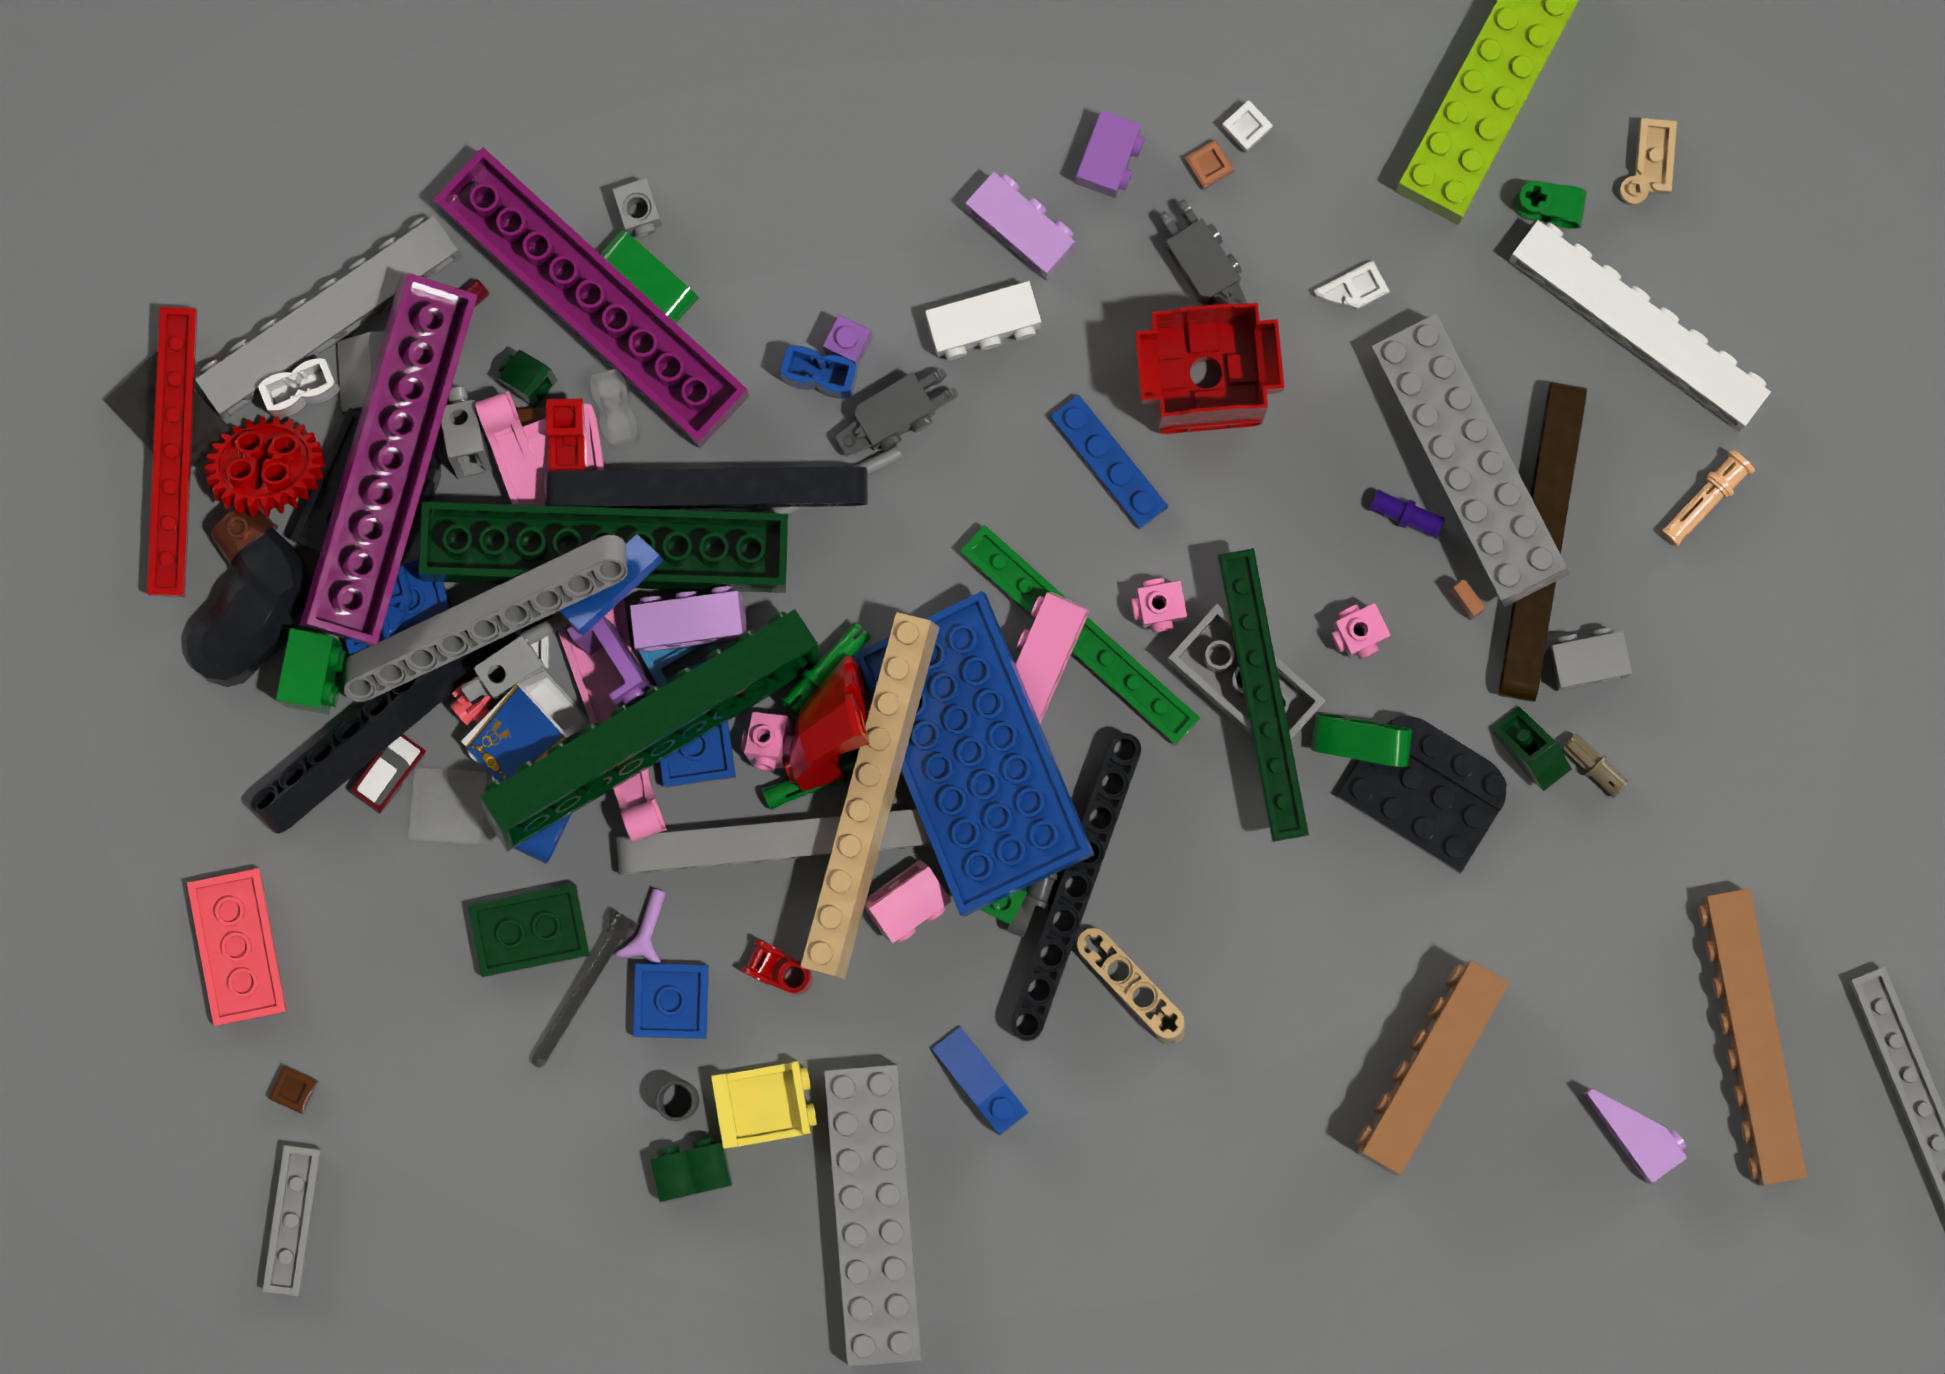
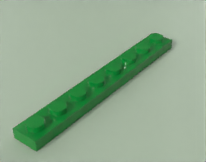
M985 524L960 551L966 559L1030 616L1039 596L1045 598L1047 592H1054L1065 597ZM1087 617L1072 654L1176 746L1200 717Z

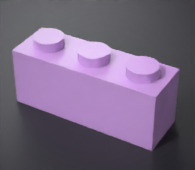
M993 171L965 203V210L1047 280L1075 248V241L1072 239L1074 233L1061 221L1058 220L1054 223L1044 214L1047 210L1036 199L1031 197L1027 200L1018 192L1020 189L1019 185L1006 174L1000 177Z
M731 586L713 588L710 595L697 596L695 591L681 592L675 594L676 599L662 601L660 596L645 597L640 599V604L630 605L634 646L641 653L734 641L748 631L744 596L738 591H733Z

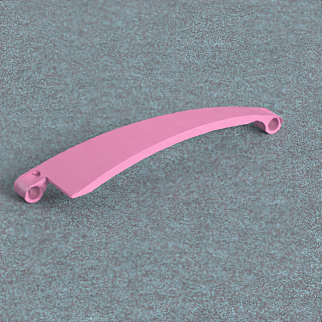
M509 391L476 402L477 413L494 453L512 505L545 506L544 473L549 472L548 436L546 435V418L522 426ZM585 403L587 470H605L597 418L593 407ZM623 598L605 617L614 624L632 652L625 598ZM559 611L553 613L552 616L555 617L559 615ZM569 625L559 630L558 633L590 723H598L599 725L610 719V714L619 707L611 700L609 694L623 686L625 680L604 647L592 655L588 654L571 638L566 630L572 626ZM649 769L642 771L614 788L631 842L666 830L650 783Z

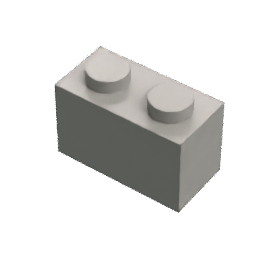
M1607 627L1591 631V638L1578 640L1577 634L1556 638V645L1548 648L1556 690H1567L1629 677L1632 674L1624 632L1613 633V628Z

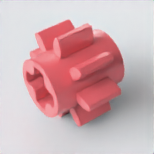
M464 682L452 692L457 700L450 707L467 726L474 720L478 724L490 712L488 708L495 702L488 695L472 705L461 689V686L466 684Z

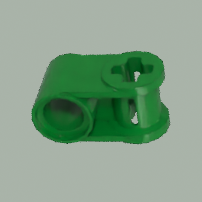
M1531 181L1526 183L1517 194L1514 208L1517 214L1526 220H1539L1540 222H1549L1561 228L1578 229L1582 225L1587 191L1576 186ZM1530 194L1535 195V201L1539 202L1536 207L1531 206V200L1528 198Z

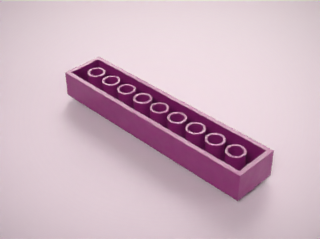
M484 147L433 199L437 207L699 448L709 440L749 397L745 386Z
M411 273L400 277L301 618V626L368 646L378 644L478 295Z

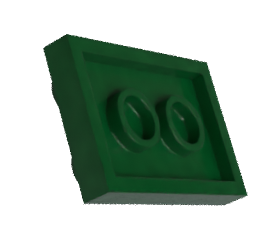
M576 884L468 905L481 977L483 978L590 956Z

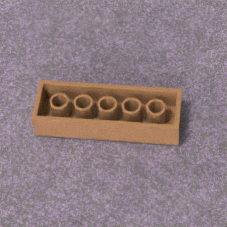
M1472 960L1453 968L1445 985L1450 987L1445 997H1437L1427 1014L1428 1017L1432 1018L1428 1028L1418 1030L1409 1048L1414 1050L1409 1061L1404 1060L1399 1063L1391 1080L1396 1082L1391 1093L1383 1092L1376 1103L1373 1111L1378 1116L1372 1125L1365 1124L1355 1141L1360 1146L1356 1152L1357 1154L1393 1175L1402 1174L1510 984L1509 981Z

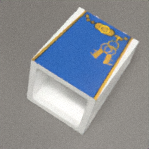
M543 671L516 684L461 742L467 747L469 756L488 770L492 775L493 781L497 779L505 781L515 775V770L523 763L530 760L537 762L547 756V751L557 743L562 741L569 743L579 737V732L591 723L589 718L546 671Z

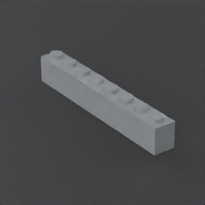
M433 215L429 219L422 217L408 227L409 232L398 240L396 237L387 240L378 248L380 251L369 260L366 257L351 265L348 269L350 271L349 274L340 280L333 278L319 288L320 294L309 301L305 298L295 303L289 309L290 314L280 321L273 319L260 328V335L250 342L245 339L234 345L229 351L231 355L221 362L214 360L205 365L200 370L201 375L195 380L219 415L226 420L261 395L258 386L263 380L277 373H292L297 366L305 361L316 358L335 345L337 341L342 340L393 304L401 276L411 273L431 279L462 257Z

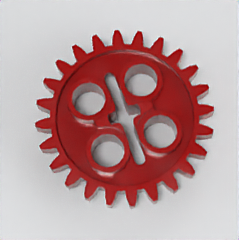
M261 416L259 424L256 425L247 419L246 428L244 429L233 425L234 434L231 436L222 433L223 444L213 443L214 453L207 454L206 456L208 465L205 466L207 481L216 501L222 500L226 509L234 505L236 514H240L248 508L250 517H254L258 510H263L265 517H269L273 508H276L280 514H283L284 505L286 504L297 508L296 498L300 497L308 500L309 494L307 489H318L316 479L323 478L322 467L325 466L320 442H316L315 434L313 432L307 433L304 424L295 428L294 421L291 418L282 425L279 416H276L272 423H267L265 417Z

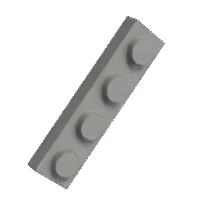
M284 1145L262 1292L301 1296L322 1150Z

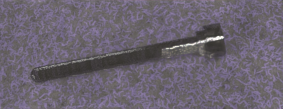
M614 909L607 921L610 924L606 929L609 932L533 1055V1066L541 1068L546 1064L620 941H625L628 936L632 937L639 926L638 923Z

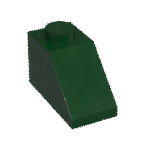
M520 349L515 356L509 354L498 369L501 373L498 377L501 384L533 408L539 406L557 382L550 367Z
M1517 707L1491 727L1492 732L1523 772L1543 791L1572 770L1558 743L1520 707Z

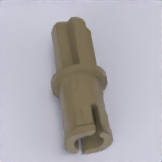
M1579 734L1572 736L1564 745V750L1587 771L1585 775L1587 777L1591 775L1611 794L1612 798L1617 796L1619 790L1622 791L1629 783L1627 779L1606 761L1607 756L1605 754L1601 756Z

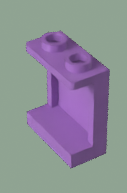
M605 616L584 636L573 626L566 629L573 641L590 655L602 647L605 648L625 680L623 686L609 694V697L617 706L620 707L624 704L632 706L642 700V695L653 687L614 624Z

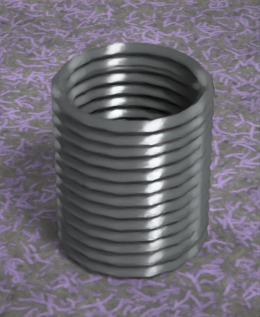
M676 1080L666 1083L659 1089L656 1094L655 1104L657 1111L662 1117L669 1121L677 1122L695 1114L699 1107L700 1098L698 1091L692 1084L687 1081ZM672 1085H680L686 1088L691 1095V1107L683 1116L672 1115L664 1106V1094Z

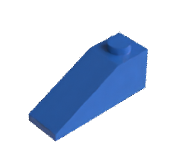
M961 1027L932 1049L999 1136L1029 1113Z

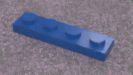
M1079 394L1050 416L1053 423L1139 530L1168 508L1167 503Z

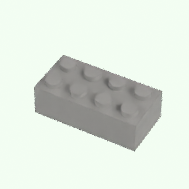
M1216 604L1168 657L1167 663L1252 738L1229 615ZM1275 656L1290 739L1292 740L1326 700Z

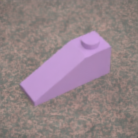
M1588 1089L1583 1093L1586 1100L1646 1183L1655 1182L1688 1158L1683 1152L1687 1146L1674 1129L1669 1132L1666 1127L1594 1089Z

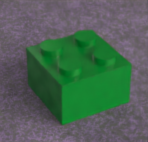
M290 628L276 700L288 708L329 715L330 707H336L339 698L340 686H336L335 682L337 672H343L344 662L347 657V651L342 650L343 644L334 636Z

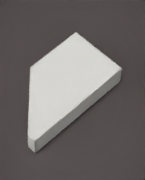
M1372 260L1314 290L1313 293L1316 298L1358 310L1384 297L1390 291Z

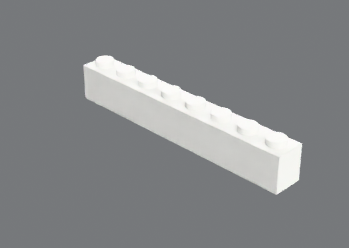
M1538 220L1508 261L1740 432L1771 393V391L1765 388L1767 383L1753 372L1746 374L1736 366L1738 363L1736 359L1722 350L1716 352L1708 346V339L1697 330L1691 329L1688 331L1678 324L1679 318L1673 312L1664 307L1661 309L1655 307L1649 302L1650 297L1643 290L1636 286L1628 287L1620 281L1621 275L1608 265L1601 267L1591 259L1592 254L1585 247L1577 243L1571 245L1562 238V231L1549 222L1543 224Z

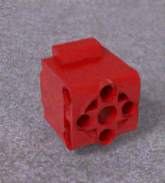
M1229 303L1156 311L1151 314L1149 330L1135 331L1141 403L1145 405L1156 404L1159 434L1246 428L1261 425L1268 409L1267 395L1280 393L1285 388L1278 319L1260 321L1258 303ZM1201 362L1215 365L1221 376L1219 383L1211 388L1197 386L1190 376L1192 367Z

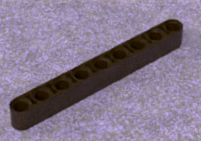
M1550 382L1530 496L1561 555L1587 388ZM1556 581L1514 602L1512 605L1500 677L1499 696L1531 702L1536 701Z

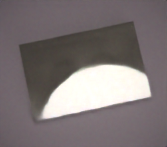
M158 352L153 354L104 400L152 451L154 447ZM195 390L191 468L213 449V443H219L222 440V433L229 434L232 431Z

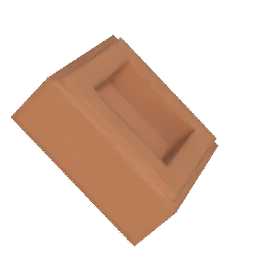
M1216 139L1185 157V162L1203 190L1230 175L1235 170Z
M1462 580L1450 590V593L1470 620L1478 616L1485 609V606L1466 580Z

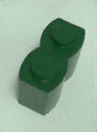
M714 1137L693 1141L694 1149L679 1152L678 1145L657 1150L658 1158L650 1159L659 1201L664 1202L732 1186L733 1182L723 1143L715 1144Z

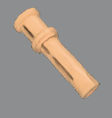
M1731 449L1728 452L1729 458L1715 472H1710L1707 475V484L1661 530L1664 537L1673 545L1678 547L1722 498H1731L1734 495L1733 489L1747 474L1752 475L1755 472L1754 467L1740 453Z

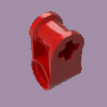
M757 938L755 939L754 945L756 948L747 966H742L740 972L792 995H802L810 989L813 981L812 973L810 970L801 967L802 962ZM793 968L802 969L805 975L803 984L797 988L789 987L785 979L786 974Z

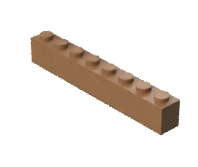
M1751 889L1703 897V905L1698 906L1699 919L1702 927L1707 926L1710 941L1705 942V949L1709 963L1714 962L1717 977L1712 978L1713 990L1716 999H1722L1724 1013L1719 1014V1020L1723 1035H1729L1731 1049L1726 1050L1727 1062L1730 1071H1736L1738 1085L1733 1086L1737 1107L1743 1106L1745 1121H1742L1740 1126L1744 1143H1750L1752 1157L1748 1158V1169L1751 1179H1757L1758 1186H1765L1807 1178Z

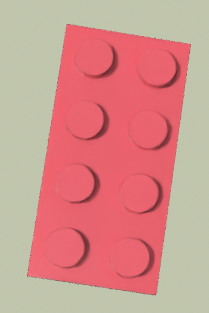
M258 868L188 882L187 887L213 1026L287 1012L261 869Z

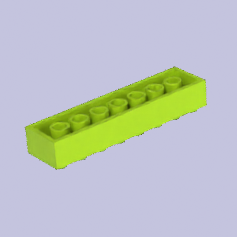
M1497 0L1395 191L1396 193L1459 225L1579 0Z

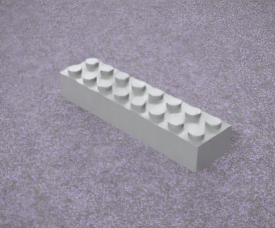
M1437 313L1372 345L1503 606L1506 607L1569 575L1563 558Z
M898 1065L827 1070L824 1073L847 1366L921 1361Z

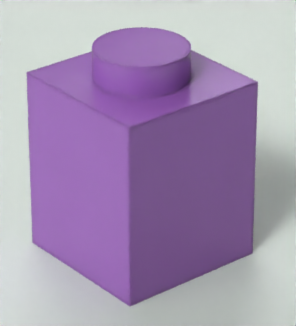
M839 314L823 345L824 354L845 357L858 367L872 339V331Z

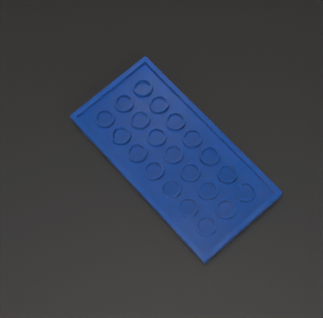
M982 591L926 618L940 628L901 769L959 914L964 917L1094 855L988 597ZM889 637L855 653L872 699Z

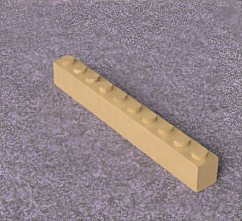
M896 612L865 726L870 744L859 748L801 967L804 969L845 980L940 628L931 620Z

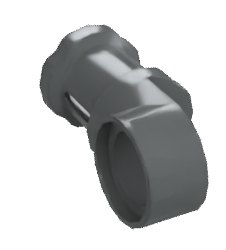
M1055 873L1028 887L1027 895L1011 925L1008 924L1006 932L1023 938L1035 906L1048 911L1051 910L1050 899L1056 883L1061 882V875Z

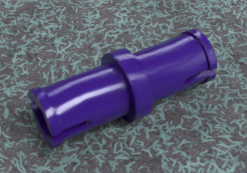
M1380 489L1377 491L1370 508L1372 512H1377L1398 521V526L1402 528L1409 526L1435 539L1445 520L1443 516L1441 517L1416 506L1417 502L1413 500L1406 502Z

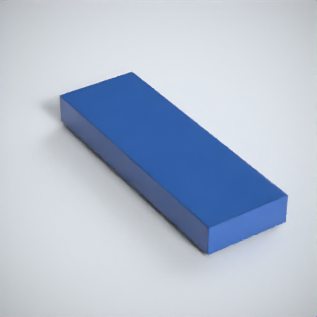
M638 534L626 544L628 570L625 579L559 610V613L583 636L663 562L661 556Z

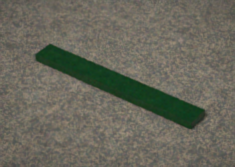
M1254 548L1219 554L1217 557L1272 842L1308 836L1309 832Z

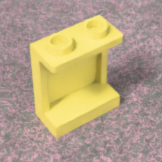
M799 1061L711 1076L723 1149L812 1134L810 1126L817 1125L814 1104L807 1105L804 1091L811 1089L808 1068H800Z

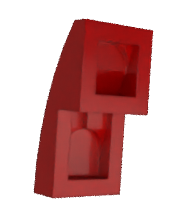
M546 399L549 472L587 470L583 399Z

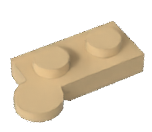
M1641 118L1639 121L1635 176L1626 178L1620 187V196L1627 204L1638 205L1644 202L1648 193L1670 194L1672 192L1677 121Z

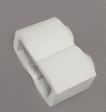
M318 358L303 362L292 373L282 372L269 376L259 384L258 389L273 417H286L300 411L307 403L314 404L329 400L339 392L340 387L330 364L326 359Z

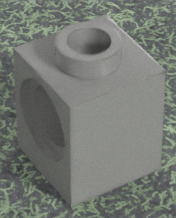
M647 178L612 189L627 233L630 235L635 234L636 238H642L655 233V228L662 226ZM636 203H643L648 207V211L641 218H633L629 215L630 207Z

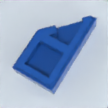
M403 565L399 567L382 626L384 639L396 633L414 602L406 568Z

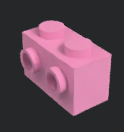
M919 860L869 895L864 908L882 935L893 944L896 941L902 942L911 937L916 932L915 927L926 919L931 921L939 917L946 910L945 906L952 901L930 867Z

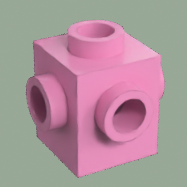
M1164 578L1143 582L1144 588L1137 589V598L1131 599L1135 621L1141 620L1143 628L1151 627L1152 632L1173 629V623L1186 621L1187 613L1181 581L1166 584ZM1159 601L1164 605V608L1160 610L1155 609L1152 603Z
M1375 603L1361 610L1358 605H1354L1338 613L1340 620L1334 623L1335 631L1331 633L1332 639L1340 653L1346 651L1348 658L1357 654L1360 660L1378 652L1377 644L1388 640L1391 636ZM1353 628H1360L1364 636H1357Z
M752 712L749 730H745L742 736V751L756 769L762 771H774L775 768L785 769V762L790 757L795 727L788 716Z

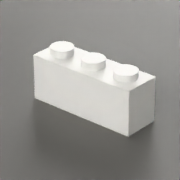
M1030 281L925 311L937 358L945 356L946 360L967 355V349L980 346L981 350L998 347L1002 344V339L1015 336V340L1033 337L1036 335L1035 330L1041 328V319Z

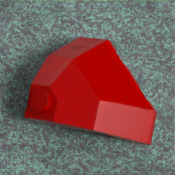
M851 655L841 660L799 709L790 749V760L785 762V769L790 782H796L804 792L845 779L839 754L870 744L864 724L868 719L864 700L868 699L860 667Z

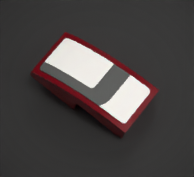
M402 734L374 758L351 790V794L381 814L402 788L406 778L424 758L426 750Z

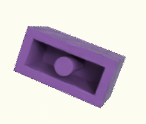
M1101 110L1076 175L1075 184L1116 198L1119 189L1126 191L1133 170L1127 168L1131 156L1138 158L1145 137L1140 136L1141 124Z

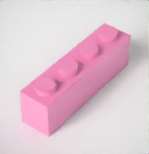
M1047 592L1045 598L1038 597L1031 612V616L1035 617L1030 631L1024 629L1016 647L1021 653L1015 665L1040 724L1091 610L1054 592Z

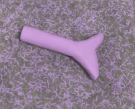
M652 889L638 934L626 947L615 953L617 957L630 958L643 955L651 963L661 964V960L653 948L651 937L666 892Z

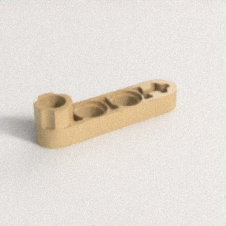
M1097 928L1083 931L1077 941L1078 952L1082 959L1145 1023L1163 1044L1166 1042L1176 1044L1181 1041L1185 1036L1186 1026L1181 1011L1105 932ZM1089 938L1094 941L1099 938L1102 939L1100 947L1107 956L1111 950L1116 953L1108 957L1102 967L1097 965V963L1102 962V958L1095 951L1085 952L1088 948L1086 940ZM1116 962L1126 964L1129 968L1127 978L1123 981L1112 980L1108 975L1112 964ZM1141 988L1151 990L1154 994L1152 1004L1144 1008L1137 1006L1133 1001V996L1137 990ZM1163 1002L1166 1006L1160 1008L1161 1012L1157 1015L1154 1014L1150 1020L1147 1015L1155 1012L1160 1003ZM1167 1018L1176 1019L1175 1025L1177 1029L1174 1032L1170 1029H1166L1164 1032L1161 1031L1162 1021Z

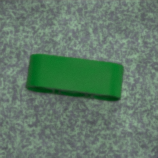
M623 229L600 253L675 323L699 299L683 281Z
M1316 713L1311 751L1382 765L1407 767L1413 730L1406 727L1341 715Z

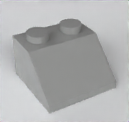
M384 331L368 332L337 341L342 414L347 413L349 407L359 412L362 411Z

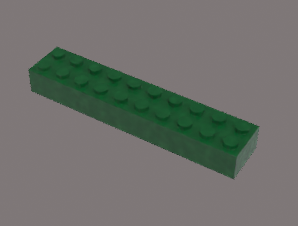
M422 502L419 575L422 582L503 584L602 536L615 535L627 544L638 534L661 556L663 562L635 588L711 591L713 588L731 586L733 591L786 593L788 514Z
M796 609L787 614L783 611L774 615L767 621V626L757 632L754 630L745 632L737 638L735 645L725 651L723 648L713 651L704 659L705 662L694 669L687 667L679 671L673 677L674 681L661 688L660 685L650 688L642 695V700L632 706L624 704L610 714V719L599 725L598 723H592L579 732V737L571 742L566 743L562 741L557 743L547 751V756L537 762L530 760L523 763L515 770L516 774L505 781L497 779L488 784L483 790L484 793L479 795L483 812L506 851H510L801 678V674L806 669L811 670L819 661V646Z

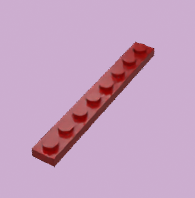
M160 307L147 582L148 596L185 597L198 310L196 308Z

